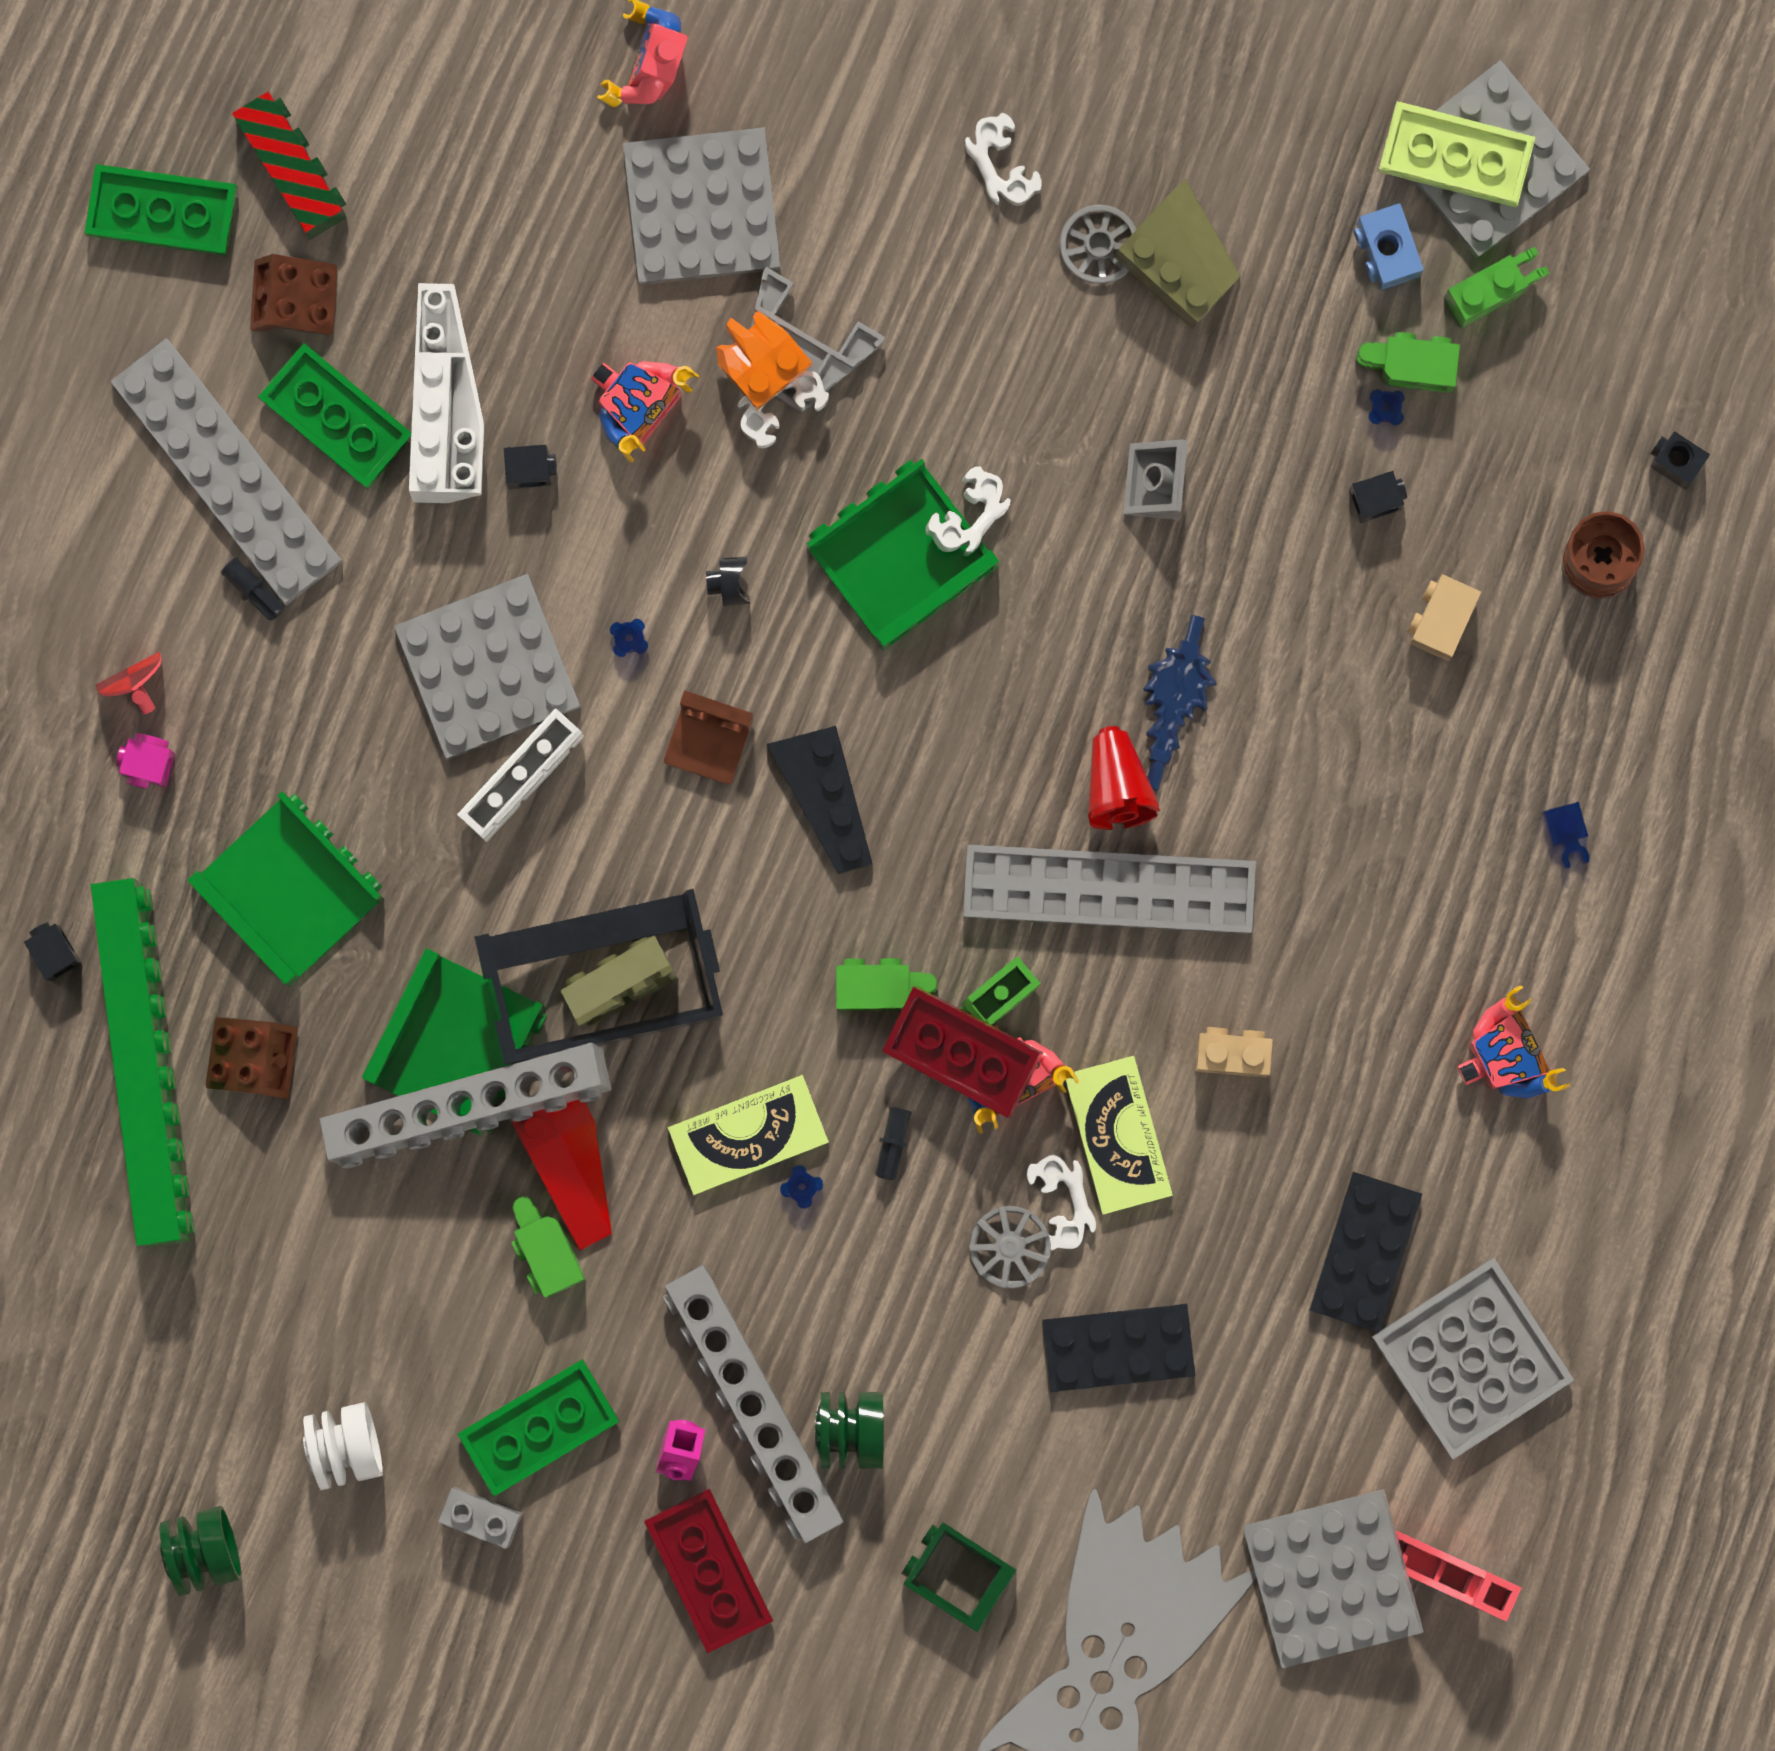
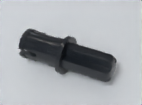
M237 557L232 559L222 569L221 574L242 593L241 598L244 601L249 600L269 621L276 619L283 612L284 605L263 585L264 580L262 578L257 579Z
M896 1107L889 1108L884 1137L879 1138V1142H882L875 1171V1175L878 1178L885 1180H895L902 1150L907 1148V1144L904 1141L910 1116L912 1115L911 1111Z

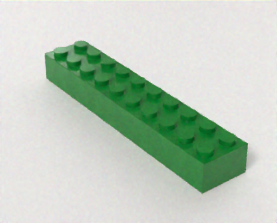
M135 878L90 884L136 1246L148 1248L190 1242L189 1233H194V1219L192 1212L186 1211L184 1198L190 1197L188 1177L187 1175L182 1176L180 1161H185V1149L183 1140H178L176 1136L175 1126L181 1124L178 1104H173L171 1090L176 1089L174 1069L168 1067L166 1054L171 1053V1040L169 1032H164L161 1019L167 1017L165 998L164 996H159L157 982H162V970L160 961H155L152 949V947L158 945L155 925H150L148 911L153 910L152 894L150 889H146L144 884Z

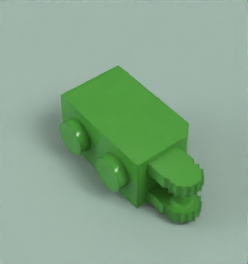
M1535 247L1513 258L1509 255L1447 290L1444 299L1461 328L1525 293L1527 287L1550 274L1546 266L1537 268L1525 277L1521 274L1518 267L1531 262L1539 255Z
M1397 332L1395 337L1389 336L1386 343L1374 342L1372 344L1365 342V344L1359 347L1355 357L1361 367L1382 370V379L1388 386L1452 393L1456 386L1460 344H1452V339L1447 337L1434 336L1430 338V341L1416 339V335L1412 333Z
M1017 956L962 1002L960 1009L993 1026L1037 990L1041 983Z
M899 958L880 959V965H865V959H844V965H836L837 1011H902L914 986H918L932 994L937 990L938 982L932 973L909 972V965H902V959Z
M518 1197L515 1203H513L514 1206L512 1208L514 1209L513 1212L516 1213L515 1217L520 1229L514 1231L517 1239L512 1241V1245L520 1261L527 1259L532 1270L531 1273L527 1274V1278L534 1293L542 1292L543 1297L548 1298L585 1281V1276L559 1220L548 1216L541 1218L537 1207L534 1206L535 1203L532 1202L533 1200L528 1197Z

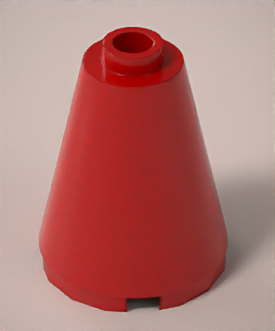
M1108 726L1100 729L1099 734L1093 738L1088 806L1090 826L1095 829L1113 830L1112 823L1124 822V828L1126 829L1154 820L1158 816L1157 811L1160 812L1159 802L1128 732L1120 730L1118 726Z

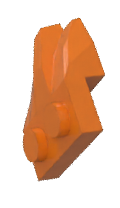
M759 311L753 316L754 325L750 329L745 328L730 317L726 324V330L734 343L732 345H719L716 347L718 366L731 382L737 385L756 410L760 409L813 366L812 361L782 327Z

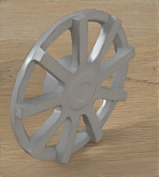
M1092 205L1080 209L1068 219L1062 229L1060 236L1061 258L1069 271L1078 279L1100 285L1114 282L1129 273L1114 258L1113 251L1118 250L1124 244L1116 243L1114 239L1127 229H1130L1133 234L1136 231V227L1124 212L1111 206ZM1105 211L1100 229H1095L1088 214L1089 212ZM1111 213L1124 220L1125 223L1110 233L1107 231ZM1081 216L1090 231L1088 235L1071 228L1072 224ZM1067 234L1084 241V245L1066 250ZM1086 252L1088 254L1087 258L1080 268L1077 269L1069 256ZM1109 258L1120 271L1106 276L1105 259ZM1094 259L1098 261L1099 277L1084 273Z
M1004 1206L988 1212L977 1222L972 1232L969 1251L972 1261L981 1276L997 1286L1015 1288L1031 1283L1042 1274L1050 1258L1051 1241L1045 1225L1034 1213L1021 1207ZM1007 1212L1023 1215L1019 1225L1013 1232L1009 1227ZM999 1214L1003 1227L1002 1234H999L987 1224L991 1218ZM1031 1219L1041 1232L1023 1238L1021 1233L1028 1220ZM981 1229L991 1235L996 1242L994 1244H977ZM1044 1238V1255L1026 1249L1028 1243ZM977 1251H995V1257L983 1266ZM1023 1256L1041 1261V1264L1033 1274H1030L1022 1261ZM1000 1260L1004 1261L1002 1280L988 1272ZM1015 1262L1024 1279L1009 1281L1011 1263Z

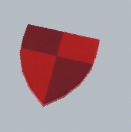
M160 652L96 684L98 693L101 696L109 697L131 692L132 701L139 706L143 715L152 712L156 707L144 688L143 683L161 665L162 657Z

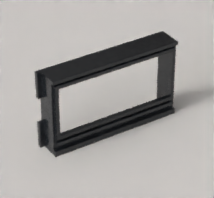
M694 889L686 890L681 895L494 936H489L488 933L474 937L484 980L488 979L497 1017L494 1026L503 1064H507V1066L588 1043L602 1046L718 1020L723 1016L713 974L720 972L711 930L703 931ZM684 929L688 930L706 1007L520 1049L515 1048L498 970L639 940L644 937H652Z

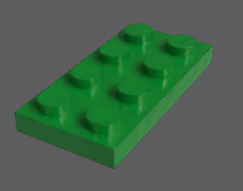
M95 164L84 234L87 237L227 256L238 186L233 183Z
M305 343L258 396L259 400L367 490L411 440L412 432Z
M581 1359L457 1433L493 1497L619 1423L620 1420L584 1359Z

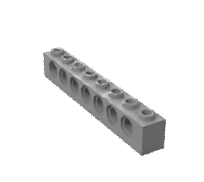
M588 1043L320 1118L328 1160L341 1165L342 1168H352L362 1165V1159L375 1156L376 1159L389 1158L397 1154L396 1150L408 1146L411 1150L428 1147L431 1145L430 1140L443 1137V1140L458 1139L465 1135L464 1131L477 1128L478 1131H485L498 1127V1122L510 1118L511 1121L526 1120L533 1117L532 1112L545 1109L546 1112L559 1111L567 1107V1102L578 1099L580 1102L595 1101L601 1098V1093L611 1091V1085L603 1048L594 1043ZM573 1071V1083L569 1087L563 1088L562 1079L564 1075ZM539 1080V1092L535 1096L529 1097V1086L534 1081ZM501 1090H505L506 1099L504 1103L495 1107L494 1098L496 1094ZM470 1099L472 1103L470 1112L465 1116H461V1105ZM433 1109H437V1120L428 1126L426 1123L428 1113ZM402 1118L404 1122L403 1129L399 1134L394 1135L392 1131L393 1125L398 1119ZM369 1128V1139L360 1145L359 1135L361 1131Z
M705 1265L667 1284L665 1287L668 1294L664 1295L663 1298L671 1313L675 1315L679 1312L686 1325L680 1329L689 1346L692 1347L697 1344L703 1357L698 1362L707 1379L714 1376L721 1388L715 1394L725 1411L733 1410L738 1422L733 1424V1427L742 1443L747 1441L751 1443L755 1454L750 1456L758 1473L760 1476L765 1473L769 1476L773 1486L768 1488V1491L776 1506L779 1508L784 1505L791 1518L785 1522L794 1539L797 1540L802 1537L804 1543H807L844 1522L842 1516ZM696 1299H703L709 1305V1313L702 1320H695L689 1314V1306ZM713 1331H721L726 1336V1347L720 1352H713L707 1347V1336ZM730 1363H738L744 1369V1378L738 1384H730L724 1378V1369ZM747 1395H755L761 1400L762 1408L756 1416H747L741 1409V1402ZM765 1427H772L779 1433V1442L774 1448H765L759 1442V1433ZM789 1459L795 1463L797 1473L793 1479L786 1481L778 1477L776 1466L779 1461ZM802 1491L809 1492L815 1501L813 1509L806 1513L799 1512L793 1503L795 1495Z

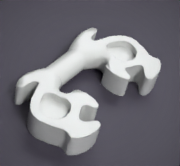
M1004 113L997 117L983 118L976 125V145L971 142L970 138L967 137L965 139L966 152L976 162L985 180L989 199L995 205H999V197L997 195L999 193L1012 205L1021 206L1034 194L1040 193L1042 186L1040 175L1037 171L1033 172L1032 179L1029 181L1022 176L1025 172V166H1018L1010 171V179L1008 181L1001 179L997 175L988 156V148L993 146L998 151L1007 148L1011 144V138H1004L1002 131L1006 129L1014 132L1015 125L1012 119Z
M805 371L783 389L794 388L796 390L793 399L801 410H805L804 402L816 400L814 409L818 412L826 406L829 400V394L825 392L820 376L813 371ZM744 396L738 403L739 410L749 406L741 420L743 434L755 441L758 448H767L776 442V437L774 435H766L771 426L779 429L777 418L772 413H762L764 405L756 410L746 396Z
M980 466L970 469L962 480L964 484L973 483L974 485L973 489L967 488L963 493L965 499L972 504H977L978 502L985 504L984 512L973 526L967 530H962L960 527L962 519L951 511H948L945 516L947 522L941 524L939 522V514L935 513L926 525V535L931 536L938 548L944 552L955 551L967 545L963 555L969 556L978 548L982 536L993 522L1003 516L1009 508L1011 502L1009 498L1003 503H999L1003 488L1001 479L996 475L984 472Z
M1051 1155L1042 1159L1037 1164H1030L1027 1170V1179L1029 1184L1032 1185L1036 1177L1039 1176L1045 1182V1186L1041 1189L1042 1193L1056 1190L1057 1184L1060 1181L1067 1185L1074 1207L1073 1220L1068 1221L1064 1216L1051 1218L1049 1224H1054L1057 1228L1055 1236L1050 1234L1049 1236L1052 1251L1056 1248L1074 1249L1082 1242L1084 1224L1086 1223L1089 1226L1090 1232L1093 1233L1096 1229V1221L1088 1207L1083 1188V1170L1078 1161H1073V1172H1071L1061 1158Z

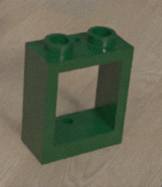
M942 1521L939 1528L932 1524L921 1541L926 1546L919 1559L912 1555L901 1573L907 1577L903 1585L978 1632L1017 1569ZM945 1535L998 1568L997 1573L970 1615L916 1581Z

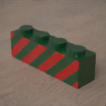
M269 91L232 113L309 240L346 218L341 209L347 205L336 186L329 190L323 180L324 177L328 176V173L318 157L311 160L306 153L305 148L310 145L299 127L292 130L286 119L291 114L280 97L274 101Z

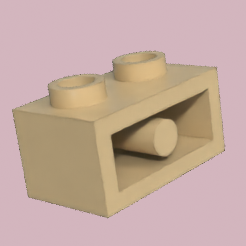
M1443 574L1437 583L1430 580L1422 600L1428 602L1422 615L1415 613L1407 631L1413 635L1409 644L1449 662L1481 591Z
M1207 1027L1206 1033H1199L1197 1038L1195 1072L1267 1078L1270 1075L1273 1039L1264 1038L1265 1032L1243 1030V1036L1228 1035V1029Z

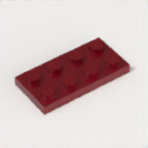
M918 986L912 988L882 1052L1007 1118H1012L1043 1052Z
M711 1489L644 1521L707 1654L774 1621Z

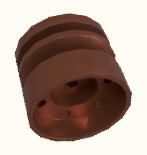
M1610 511L1593 513L1582 519L1572 531L1562 558L1564 575L1570 585L1582 595L1596 599L1614 597L1623 592L1637 574L1645 552L1643 536L1636 524L1624 515ZM1596 555L1598 557L1603 555L1608 557L1606 563L1600 562L1597 564L1594 559Z

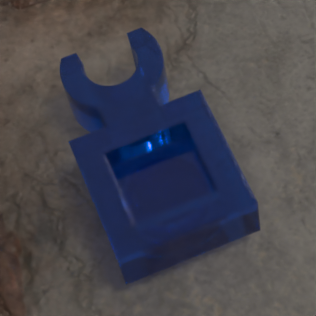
M1579 802L1543 811L1552 847L1561 844L1564 851L1560 857L1563 868L1569 869L1571 867L1569 861L1571 853H1578L1581 856L1583 865L1589 863V853L1579 843L1580 839L1588 837Z

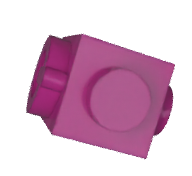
M135 733L134 739L128 738L127 745L120 747L116 760V766L120 767L119 773L128 778L126 784L142 789H148L149 784L166 788L175 753L168 749L169 742Z
M670 1420L661 1441L655 1472L664 1474L673 1480L684 1479L691 1481L700 1460L705 1429L699 1428L698 1425L688 1420Z

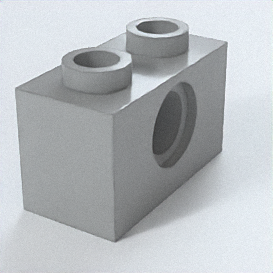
M453 1487L438 1522L507 1549L510 1548L523 1513Z

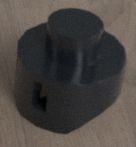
M747 556L719 558L720 570L706 571L707 595L722 594L723 606L750 604V596L744 592L739 584V575L747 564Z

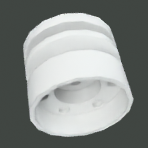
M366 1402L342 1407L340 1425H335L329 1411L322 1412L323 1429H320L315 1414L304 1416L303 1443L306 1459L320 1490L331 1488L330 1471L333 1472L338 1486L345 1485L347 1467L352 1468L358 1481L383 1476L378 1438L372 1415Z

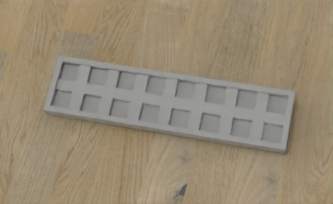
M167 338L110 381L286 606L343 562Z
M967 845L963 918L1252 934L1256 861Z

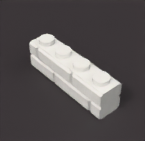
M555 708L457 815L484 841L488 842L521 806V801H526L570 753L569 749L571 747L575 748L584 738L583 733Z

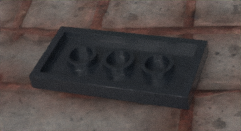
M1352 1172L1309 1311L1377 1333L1380 1332L1422 1193Z
M1187 1304L1042 1320L1051 1392L1196 1376Z

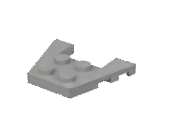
M766 267L763 271L754 315L757 311L761 312L782 327L813 363V366L806 371L816 372L820 376L825 392L829 391L884 344L886 337L858 321L841 350L836 352L777 317L776 314L794 287V283ZM794 388L785 389L774 397L799 413L804 412L816 401L804 402L805 410L799 409L793 399L796 393Z

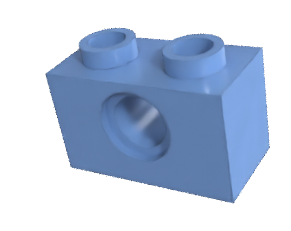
M1400 203L1359 217L1357 222L1358 228L1354 229V236L1359 249H1366L1369 262L1365 263L1370 281L1372 283L1377 282L1380 291L1421 277L1424 269ZM1381 241H1390L1394 244L1396 253L1390 256L1383 255L1378 250L1377 244Z

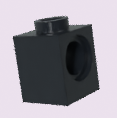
M1674 431L1668 439L1663 436L1659 439L1650 453L1656 457L1650 467L1686 490L1710 454ZM1669 452H1681L1686 459L1685 465L1677 467L1671 464L1668 458Z
M546 444L503 448L508 489L551 486V476L557 475L556 455L549 454Z
M1393 471L1353 483L1349 489L1360 523L1401 511L1404 506L1403 500L1407 499L1404 483L1401 478L1396 480Z
M46 922L29 932L31 938L24 941L42 975L50 982L82 964L63 929L57 924L50 926Z

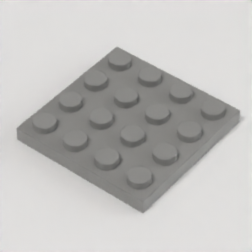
M1500 60L1436 111L1535 137L1517 208L1419 182L1415 183L1473 255L1479 259L1589 173L1590 169Z
M765 127L623 143L639 285L763 272L766 267L771 270H781Z
M528 573L394 626L447 760L538 725L555 708L562 714L581 708Z
M1491 1258L1371 1337L1451 1460H1454L1574 1381L1495 1258Z
M1384 1489L1243 1526L1282 1669L1424 1632Z

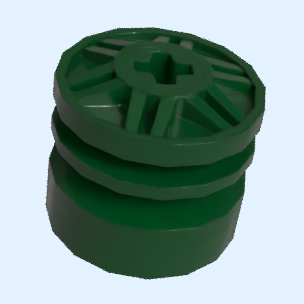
M821 1392L820 1403L815 1412V1449L821 1462V1469H830L831 1452H839V1469H845L849 1452H856L859 1469H883V1392H859L856 1409H848L845 1392H839V1409H831L830 1392Z
M223 1506L197 1512V1530L192 1529L187 1518L184 1516L178 1517V1533L172 1521L168 1520L160 1523L161 1557L167 1576L171 1579L178 1596L190 1594V1579L196 1591L204 1590V1573L209 1572L216 1586L241 1580L242 1571L239 1552L230 1521Z

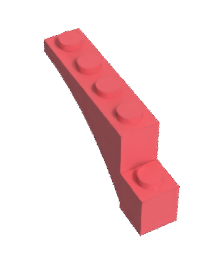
M1396 1530L1409 1577L1507 1622L1522 1589L1521 1587Z

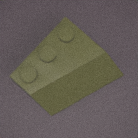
M1186 178L1158 205L1114 255V258L1191 329L1201 321L1241 277Z
M655 936L649 939L644 937L628 947V951L618 957L616 954H613L596 964L598 968L591 973L585 975L583 971L565 981L567 987L560 991L578 1026L583 1031L678 979Z

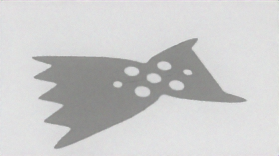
M1092 1490L1084 1515L1068 1593L1066 1645L1069 1665L1066 1669L1058 1671L1044 1680L1009 1711L984 1738L978 1751H990L1008 1742H1012L1028 1751H1138L1139 1721L1135 1705L1136 1698L1159 1685L1195 1653L1256 1579L1255 1570L1223 1582L1220 1547L1218 1545L1213 1546L1193 1560L1185 1562L1182 1554L1180 1527L1178 1525L1152 1541L1145 1542L1142 1531L1141 1511L1138 1505L1115 1521L1107 1524L1104 1520L1097 1490ZM1129 1622L1134 1625L1135 1631L1133 1635L1124 1637L1121 1633V1626ZM1089 1635H1097L1104 1641V1652L1097 1658L1087 1657L1082 1651V1642ZM1132 1656L1143 1658L1147 1664V1671L1140 1679H1132L1124 1671L1126 1660ZM1098 1671H1108L1113 1677V1688L1106 1694H1096L1091 1687V1677ZM1067 1685L1074 1686L1080 1693L1079 1703L1070 1709L1063 1708L1057 1701L1058 1691ZM1107 1707H1115L1122 1713V1724L1115 1730H1108L1100 1723V1714ZM1080 1728L1082 1730L1083 1739L1080 1742H1073L1070 1739L1069 1734L1072 1729Z

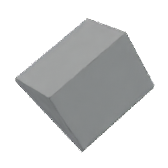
M1187 440L1130 443L1123 514L1179 520L1182 506Z

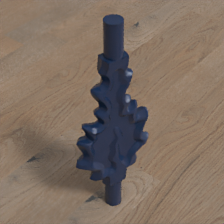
M1191 615L1185 640L1180 641L1178 648H1166V659L1148 665V670L1153 673V676L1143 690L1145 692H1152V695L1145 702V705L1156 704L1160 706L1153 714L1157 717L1155 724L1146 732L1147 737L1154 739L1153 745L1149 748L1151 765L1147 776L1154 791H1159L1165 765H1169L1172 751L1180 748L1177 734L1179 727L1185 726L1184 717L1192 721L1193 709L1195 707H1199L1206 712L1208 709L1206 688L1217 685L1216 680L1206 669V666L1211 661L1200 654L1201 646L1198 643L1205 618Z

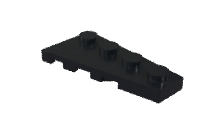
M832 726L768 743V749L838 875L873 866L837 727Z

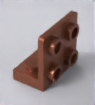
M270 254L254 260L250 330L266 332L279 327L322 335L332 334L334 328L337 266L331 263L278 254Z
M684 690L680 701L681 710L664 757V763L726 785H731L754 720L753 713Z
M216 1017L205 1084L206 1088L288 1099L298 1027L266 1021Z

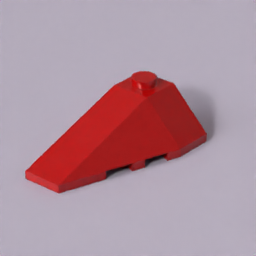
M578 1099L567 1102L565 1109L554 1112H546L545 1109L532 1112L533 1117L529 1119L511 1122L581 1251L611 1235L612 1228L595 1120L586 1103L580 1102Z

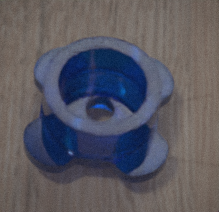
M1380 389L1373 390L1369 396L1372 402V411L1368 415L1369 421L1375 425L1381 422H1390L1394 426L1400 425L1404 420V415L1401 413L1402 403L1405 400L1404 394L1399 390L1394 392H1382ZM1385 404L1390 406L1388 411L1383 409Z
M634 619L632 622L622 624L615 622L611 625L610 633L614 636L615 640L613 652L616 656L625 657L627 653L637 652L638 654H643L647 651L648 643L644 640L643 636L645 624L642 620ZM627 635L632 636L631 641L626 640Z
M798 1165L792 1169V1176L788 1182L781 1185L780 1192L784 1197H791L797 1201L800 1208H809L812 1205L811 1199L815 1193L823 1189V1181L820 1177H813L808 1174L804 1166ZM801 1183L805 1185V1189L802 1191L798 1188Z

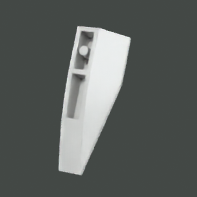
M418 283L409 493L413 502L451 503L482 495L484 421L454 284Z

